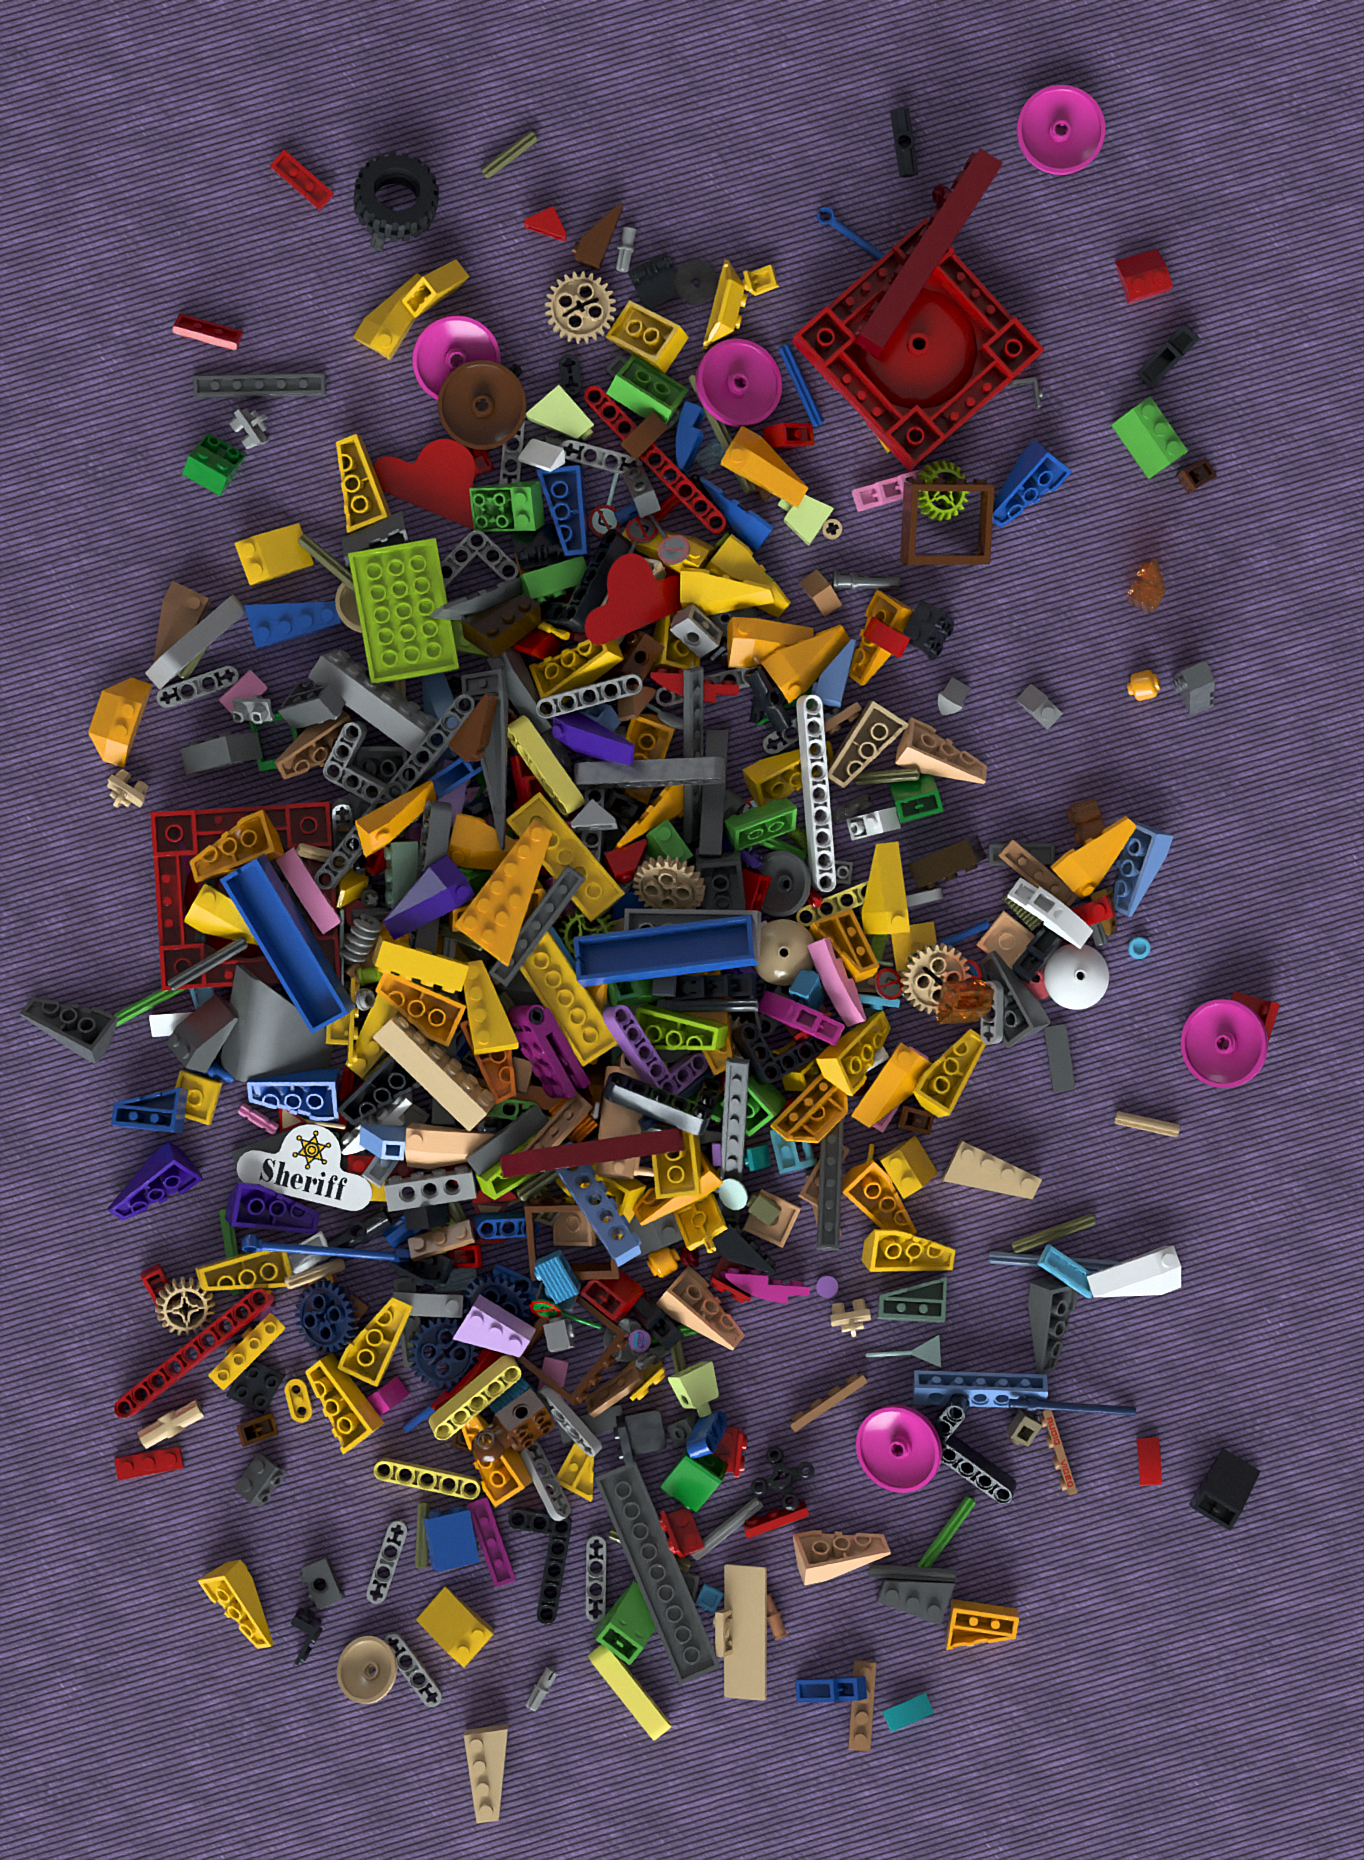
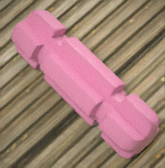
M245 1103L241 1105L238 1110L241 1116L248 1117L249 1121L262 1129L265 1128V1131L272 1135L276 1133L279 1124L273 1120L269 1121L268 1117L255 1109L252 1110V1107Z

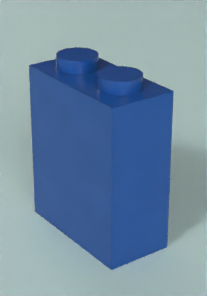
M462 1505L450 1507L449 1512L442 1513L441 1510L429 1512V1516L422 1517L432 1570L436 1572L479 1562L470 1510L463 1508Z

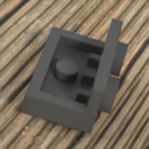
M258 1453L233 1489L250 1504L262 1507L268 1502L276 1486L282 1482L286 1470L275 1465L264 1454Z

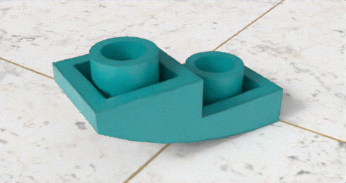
M768 1144L747 1149V1153L744 1154V1162L746 1167H750V1171L771 1166Z
M925 1692L905 1702H900L882 1711L890 1731L893 1732L934 1714V1711Z

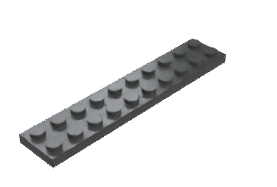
M635 1460L634 1466L626 1467L622 1465L594 1477L679 1685L720 1668L676 1558L668 1546L666 1534L661 1528L658 1520L659 1517Z

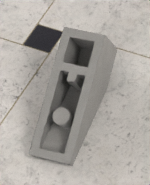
M393 1292L392 1297L413 1306L410 1315L462 1318L463 1295Z

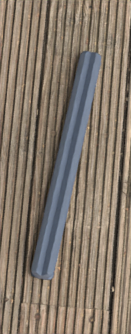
M990 1251L988 1261L991 1264L1041 1267L1037 1264L1041 1255ZM1069 1257L1088 1271L1095 1272L1120 1263L1112 1260Z

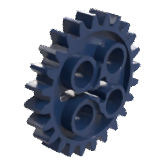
M492 1272L488 1277L482 1274L479 1279L475 1278L472 1283H469L466 1288L467 1290L463 1293L464 1307L462 1313L470 1311L479 1295L497 1305L504 1294H507L508 1297L500 1307L527 1324L531 1320L530 1315L532 1311L529 1309L530 1301H526L529 1294H522L525 1287H516L518 1281L516 1280L511 1283L509 1275L504 1280L501 1273L498 1274L497 1278L494 1277Z
M331 1280L308 1285L309 1289L303 1290L304 1296H299L302 1304L296 1305L300 1309V1312L295 1314V1316L300 1317V1321L296 1325L302 1326L299 1334L305 1333L306 1335L303 1340H310L309 1347L316 1346V1351L323 1350V1353H332L346 1348L345 1345L351 1343L350 1338L356 1336L352 1330L358 1329V1326L354 1324L355 1320H359V1317L354 1316V1312L358 1311V1308L352 1307L355 1299L349 1300L351 1293H344L345 1286L338 1287V1282L331 1283Z
M435 1317L434 1323L427 1319V1327L420 1324L421 1332L413 1331L416 1339H409L413 1347L407 1348V1351L412 1352L413 1355L409 1356L407 1360L414 1361L410 1369H418L414 1375L416 1377L423 1375L421 1382L425 1383L429 1380L428 1386L433 1387L436 1383L437 1388L442 1389L445 1383L447 1388H451V1381L457 1385L459 1383L458 1378L463 1379L465 1377L464 1373L471 1370L469 1366L477 1364L472 1358L479 1355L473 1352V1349L478 1346L462 1341H457L451 1345L454 1342V1335L462 1322L457 1324L456 1318H452L449 1322L448 1317H443L441 1322L439 1317ZM447 1331L448 1339L445 1342H441V1333ZM430 1345L432 1352L430 1356L425 1357L423 1353L424 1348ZM441 1348L445 1349L444 1353L446 1355L444 1357L440 1356L442 1353L440 1351ZM457 1348H461V1357L455 1359L454 1351ZM431 1360H434V1361L432 1362V1364H431L430 1366H428V1363H429ZM441 1362H444L445 1371L439 1374L437 1367Z

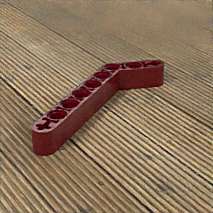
M675 1128L502 1155L499 1158L502 1178H511L550 1170L671 1153L686 1149L683 1130Z

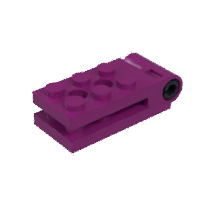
M515 1005L509 1008L507 1018L512 1027L518 1028L514 1031V1034L522 1046L521 1051L531 1062L532 1071L540 1078L543 1084L542 1088L550 1098H572L577 1094L575 1088H586L591 1084L549 1008H543L541 1005Z

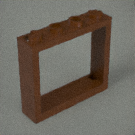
M923 478L913 479L912 482H904L900 562L907 565L990 564L995 485L987 483V479L974 478L973 482H966V479L953 478V482H946V479L933 478L932 482H925ZM918 491H981L978 553H915Z
M555 1195L552 1198L537 1196V1198L527 1199L524 1208L531 1281H539L534 1274L537 1249L533 1213L581 1211L573 1197ZM607 1196L608 1199L612 1197L616 1202V1196ZM595 1200L591 1204L598 1205L601 1200ZM607 1217L608 1222H610L612 1217ZM616 1235L614 1239L619 1240V1235ZM612 1257L611 1262L568 1263L578 1280L619 1279L621 1273V1266L618 1267Z
M578 1294L576 1302L617 1335L572 1394L527 1358L528 1354L545 1334L543 1325L549 1324L550 1319L540 1317L533 1326L536 1331L520 1357L513 1356L573 1405L581 1404L588 1397L587 1391L592 1385L596 1386L602 1378L600 1374L605 1368L608 1369L616 1360L614 1356L619 1350L622 1351L626 1347L630 1337L628 1332L580 1294Z

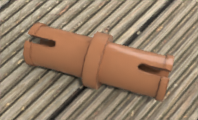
M769 1593L767 1594V1622L775 1637L774 1639L778 1640L787 1636L788 1633L780 1617L782 1614L777 1610L772 1595Z

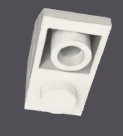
M896 807L846 819L852 841L901 828Z

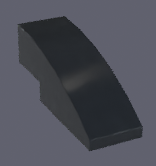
M1184 323L1136 374L1153 388L1201 338Z
M1044 925L1027 945L1023 954L1013 964L1012 971L1026 983L1030 984L1064 938Z
M646 1292L642 1294L630 1309L668 1351L685 1336Z

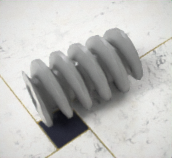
M361 914V919L354 920L356 926H351L350 931L352 933H348L346 936L349 941H344L343 946L345 948H341L339 951L349 961L359 964L366 961L367 954L370 953L371 947L375 943L374 939L378 937V932L382 929V924L367 914Z

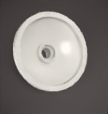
M1067 944L1058 948L1046 963L1043 975L1044 984L1050 997L1059 1005L1068 1009H1084L1097 1003L1105 994L1109 983V970L1103 956L1094 948L1084 944L1079 949L1073 944ZM1078 972L1083 974L1082 980L1077 978Z

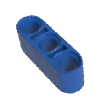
M525 1211L480 1213L473 1221L474 1228L485 1239L527 1237L526 1227H524L526 1223ZM534 1220L536 1235L540 1231L541 1226L538 1221ZM511 1222L509 1227L502 1228L504 1223ZM484 1223H490L486 1229H481Z
M716 1411L708 1416L699 1417L686 1443L687 1451L691 1458L696 1459L716 1451L727 1429V1420L722 1411Z

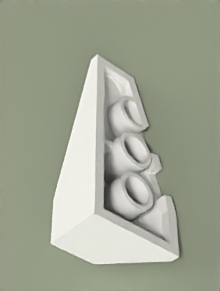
M1162 1246L1088 1275L1086 1278L1093 1297L1162 1295L1181 1287V1265L1174 1246Z

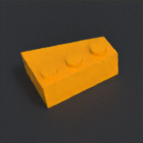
M852 909L815 921L808 929L815 942L824 938H830L836 959H842L847 977L849 979L853 978L855 983L873 977L880 967Z
M952 1599L945 1638L946 1650L967 1645V1647L974 1646L976 1643H992L1016 1639L1019 1623L1018 1609Z

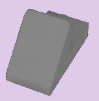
M1032 684L1016 699L1046 730L1063 714L1048 700L1049 697Z

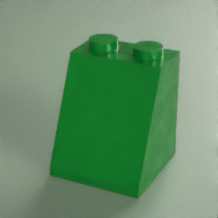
M686 1448L663 1479L660 1488L663 1489L666 1495L679 1500L686 1509L697 1512L721 1484L729 1464L713 1453L693 1459L688 1454Z

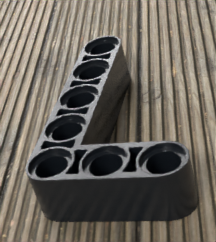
M616 529L608 530L597 547L569 603H542L540 605L542 621L553 625L556 629L567 632H585L587 616L591 611L601 606L608 593L607 578L612 564L619 557L628 554L631 542Z
M838 1021L845 1025V1028L840 1036L841 1038L843 1035L849 1032V1027H847L844 1022ZM744 1024L737 1027L732 1033L736 1047L743 1059L750 1060L749 1070L760 1085H767L781 1079L819 1056L831 1045L811 1035L804 1041L797 1043L774 1057L755 1024ZM743 1031L747 1032L748 1039L744 1037ZM817 1039L821 1042V1047L818 1046ZM800 1049L804 1052V1057L800 1055ZM754 1050L759 1053V1059L755 1056ZM783 1059L787 1063V1068L783 1065ZM765 1070L769 1071L770 1078L766 1076Z
M613 1072L608 1076L603 1096L610 1102L689 1133L702 1135L707 1129L722 1091V1084L715 1078H706L703 1081L696 1101L693 1102L625 1074Z
M959 1394L954 1395L931 1422L941 1441V1461L998 1503L1007 1504L1012 1500L1016 1490V1481L952 1434L964 1420L970 1407L967 1397Z
M521 1506L515 1507L508 1516V1523L513 1529L550 1535L537 1618L542 1624H551L557 1616L572 1521L569 1516L564 1518L563 1520L567 1522L568 1528L561 1531L556 1527L558 1521L552 1519L548 1511ZM521 1513L524 1516V1521L521 1523L514 1522L512 1519L513 1514ZM536 1517H543L546 1520V1524L542 1527L536 1526L534 1523ZM560 1542L564 1545V1550L562 1552H555L552 1545ZM552 1564H557L561 1571L557 1574H552L549 1572L548 1567ZM553 1586L556 1588L557 1593L549 1596L545 1593V1588ZM550 1608L553 1611V1615L546 1618L541 1614V1610Z

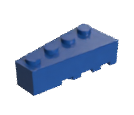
M580 465L558 467L551 472L544 469H536L565 556L568 558H576L582 555L583 557L591 556L584 468Z
M335 602L244 605L256 648L259 650L344 625L338 616Z

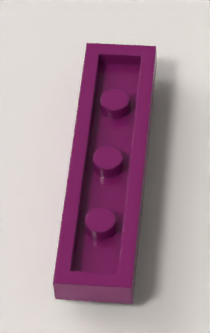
M488 1496L466 1503L467 1508L470 1510L472 1523L495 1588L516 1581V1576Z

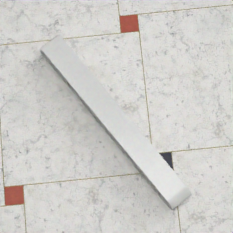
M803 695L798 698L796 708L811 886L814 890L829 892L836 886L823 705L818 696ZM808 699H810L813 703L812 709L810 711L806 708V702ZM811 721L814 723L813 732L808 730V724ZM811 744L816 746V752L813 755L809 750ZM813 766H816L818 769L815 777L811 773ZM815 788H818L820 792L817 799L813 797ZM817 810L821 812V818L819 821H816L815 819V813ZM819 832L823 835V840L820 843L816 839ZM821 854H823L825 858V861L822 865H820L818 862V858ZM825 876L826 885L821 887L820 879Z

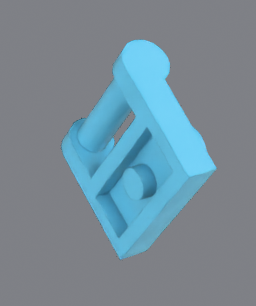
M769 1130L780 1174L816 1165L817 1158H814L810 1142H802L806 1160L800 1162L795 1141H786L775 1130Z

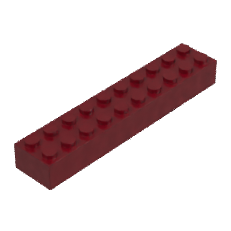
M981 148L977 154L972 152L963 168L965 172L960 171L951 186L953 191L948 189L939 205L941 209L936 208L927 223L929 228L924 226L915 241L918 245L912 244L905 255L906 257L903 260L905 265L899 264L891 278L893 283L888 281L879 297L881 301L876 300L867 315L869 320L864 318L855 334L858 336L856 344L876 357L880 355L997 175L1002 165L1001 161Z

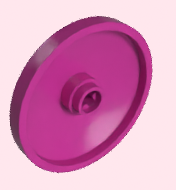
M1053 85L1041 89L1028 99L1018 117L1016 134L1023 155L1033 166L1046 173L1066 175L1080 171L1095 159L1103 145L1106 126L1102 110L1088 93L1069 85Z
M449 315L431 322L419 334L412 352V366L415 377L423 390L436 400H438L439 392L445 379L459 366L476 360H487L501 364L499 346L493 334L481 322L463 315Z
M729 339L713 346L701 359L696 372V389L704 408L715 419L734 427H749L760 423L775 410L781 398L782 378L777 363L763 347L744 339Z
M1230 999L1213 1000L1198 1007L1188 1017L1181 1034V1052L1186 1066L1201 1082L1217 1088H1231L1250 1081L1261 1070L1268 1053V1035L1263 1021L1249 1006Z
M903 1405L881 1407L872 1412L862 1422L858 1430L856 1453L859 1463L867 1476L880 1487L898 1493L916 1491L931 1481L938 1472L942 1460V1446L939 1435L932 1423L917 1410Z

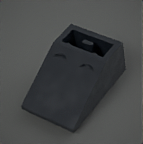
M727 1222L728 1229L712 1239L716 1249L725 1259L771 1274L776 1273L774 1268L775 1262L767 1254L763 1256L759 1252L760 1247L752 1238L747 1240L743 1236L745 1234L744 1230L736 1222L733 1225Z
M1222 1448L1188 1505L1231 1531L1242 1513L1261 1471Z

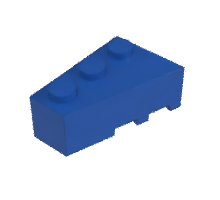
M178 1087L165 1092H157L144 1097L115 1102L111 1125L122 1128L183 1134L188 1090Z

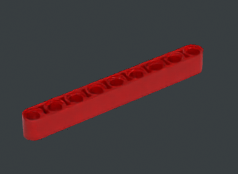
M598 386L587 388L584 398L588 406L624 441L638 426ZM593 393L601 395L598 402L593 403L590 401V396ZM608 409L616 410L614 417H605V412ZM624 424L631 426V430L627 434L620 433V428ZM653 443L639 459L712 534L720 535L724 533L727 528V521L723 514ZM653 456H660V464L655 466L650 464V459ZM670 471L677 473L673 481L665 480V475ZM690 487L692 489L690 496L682 497L680 495L682 488ZM697 504H707L706 511L698 513L695 510ZM716 518L721 519V527L717 529L711 527L712 520Z
M259 1288L251 1291L118 1399L114 1404L115 1414L120 1418H128L140 1412L266 1310L274 1300L272 1291L268 1288ZM260 1292L265 1296L263 1304H260L257 1299ZM243 1306L248 1310L246 1318L241 1315V1308ZM226 1320L231 1323L230 1331H226L224 1328ZM209 1334H212L214 1337L213 1345H210L207 1341ZM192 1347L197 1350V1357L195 1359L190 1354ZM175 1361H178L181 1366L179 1372L174 1370L173 1365ZM158 1375H161L164 1379L162 1386L157 1383ZM142 1388L147 1392L146 1399L140 1396ZM125 1402L130 1405L129 1413L124 1411L123 1405Z

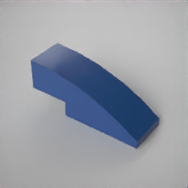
M685 400L677 426L676 459L678 469L687 476L705 436L699 430L705 412L701 406Z
M459 758L427 781L431 780L433 782L435 793L440 799L483 770L481 761L466 762Z
M865 1676L795 1680L797 1702H837L867 1699Z

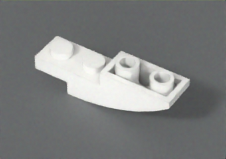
M1021 877L1008 894L1009 899L1044 921L1046 927L1079 949L1082 948L1093 933V930L1061 901L1040 886L1037 889Z
M410 1091L394 1099L386 1108H381L376 1116L371 1114L357 1122L355 1128L342 1137L341 1153L348 1155L365 1150L364 1147L359 1145L361 1124L402 1126L405 1124L404 1112L412 1105V1092Z

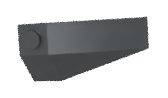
M518 577L504 581L488 591L483 589L468 598L465 596L447 603L431 613V616L436 619L461 621V619L519 596L521 580Z
M509 648L496 659L489 657L485 662L483 670H505L506 690L509 693L508 707L518 718L522 715L526 716L540 735L553 728L551 719L542 718L536 711L537 703L541 698L520 652ZM541 703V711L543 713H547L544 704Z
M992 951L979 961L984 983L997 980L1004 989L1002 1040L1007 1048L1038 1033L1051 1023L1041 1003L996 951Z
M1044 1279L1030 1283L1028 1309L1038 1374L1055 1371L1063 1348L1061 1339L1063 1333L1069 1329L1070 1324L1067 1321L1070 1312H1074L1077 1305L1078 1292L1063 1281Z

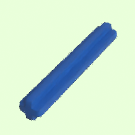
M789 344L781 346L779 352L813 427L822 425L824 423L823 417Z

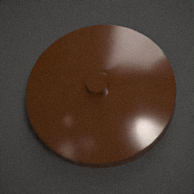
M476 360L459 366L445 379L439 392L438 413L442 425L454 440L468 448L488 450L506 444L518 433L526 416V396L520 381L508 368L493 361Z

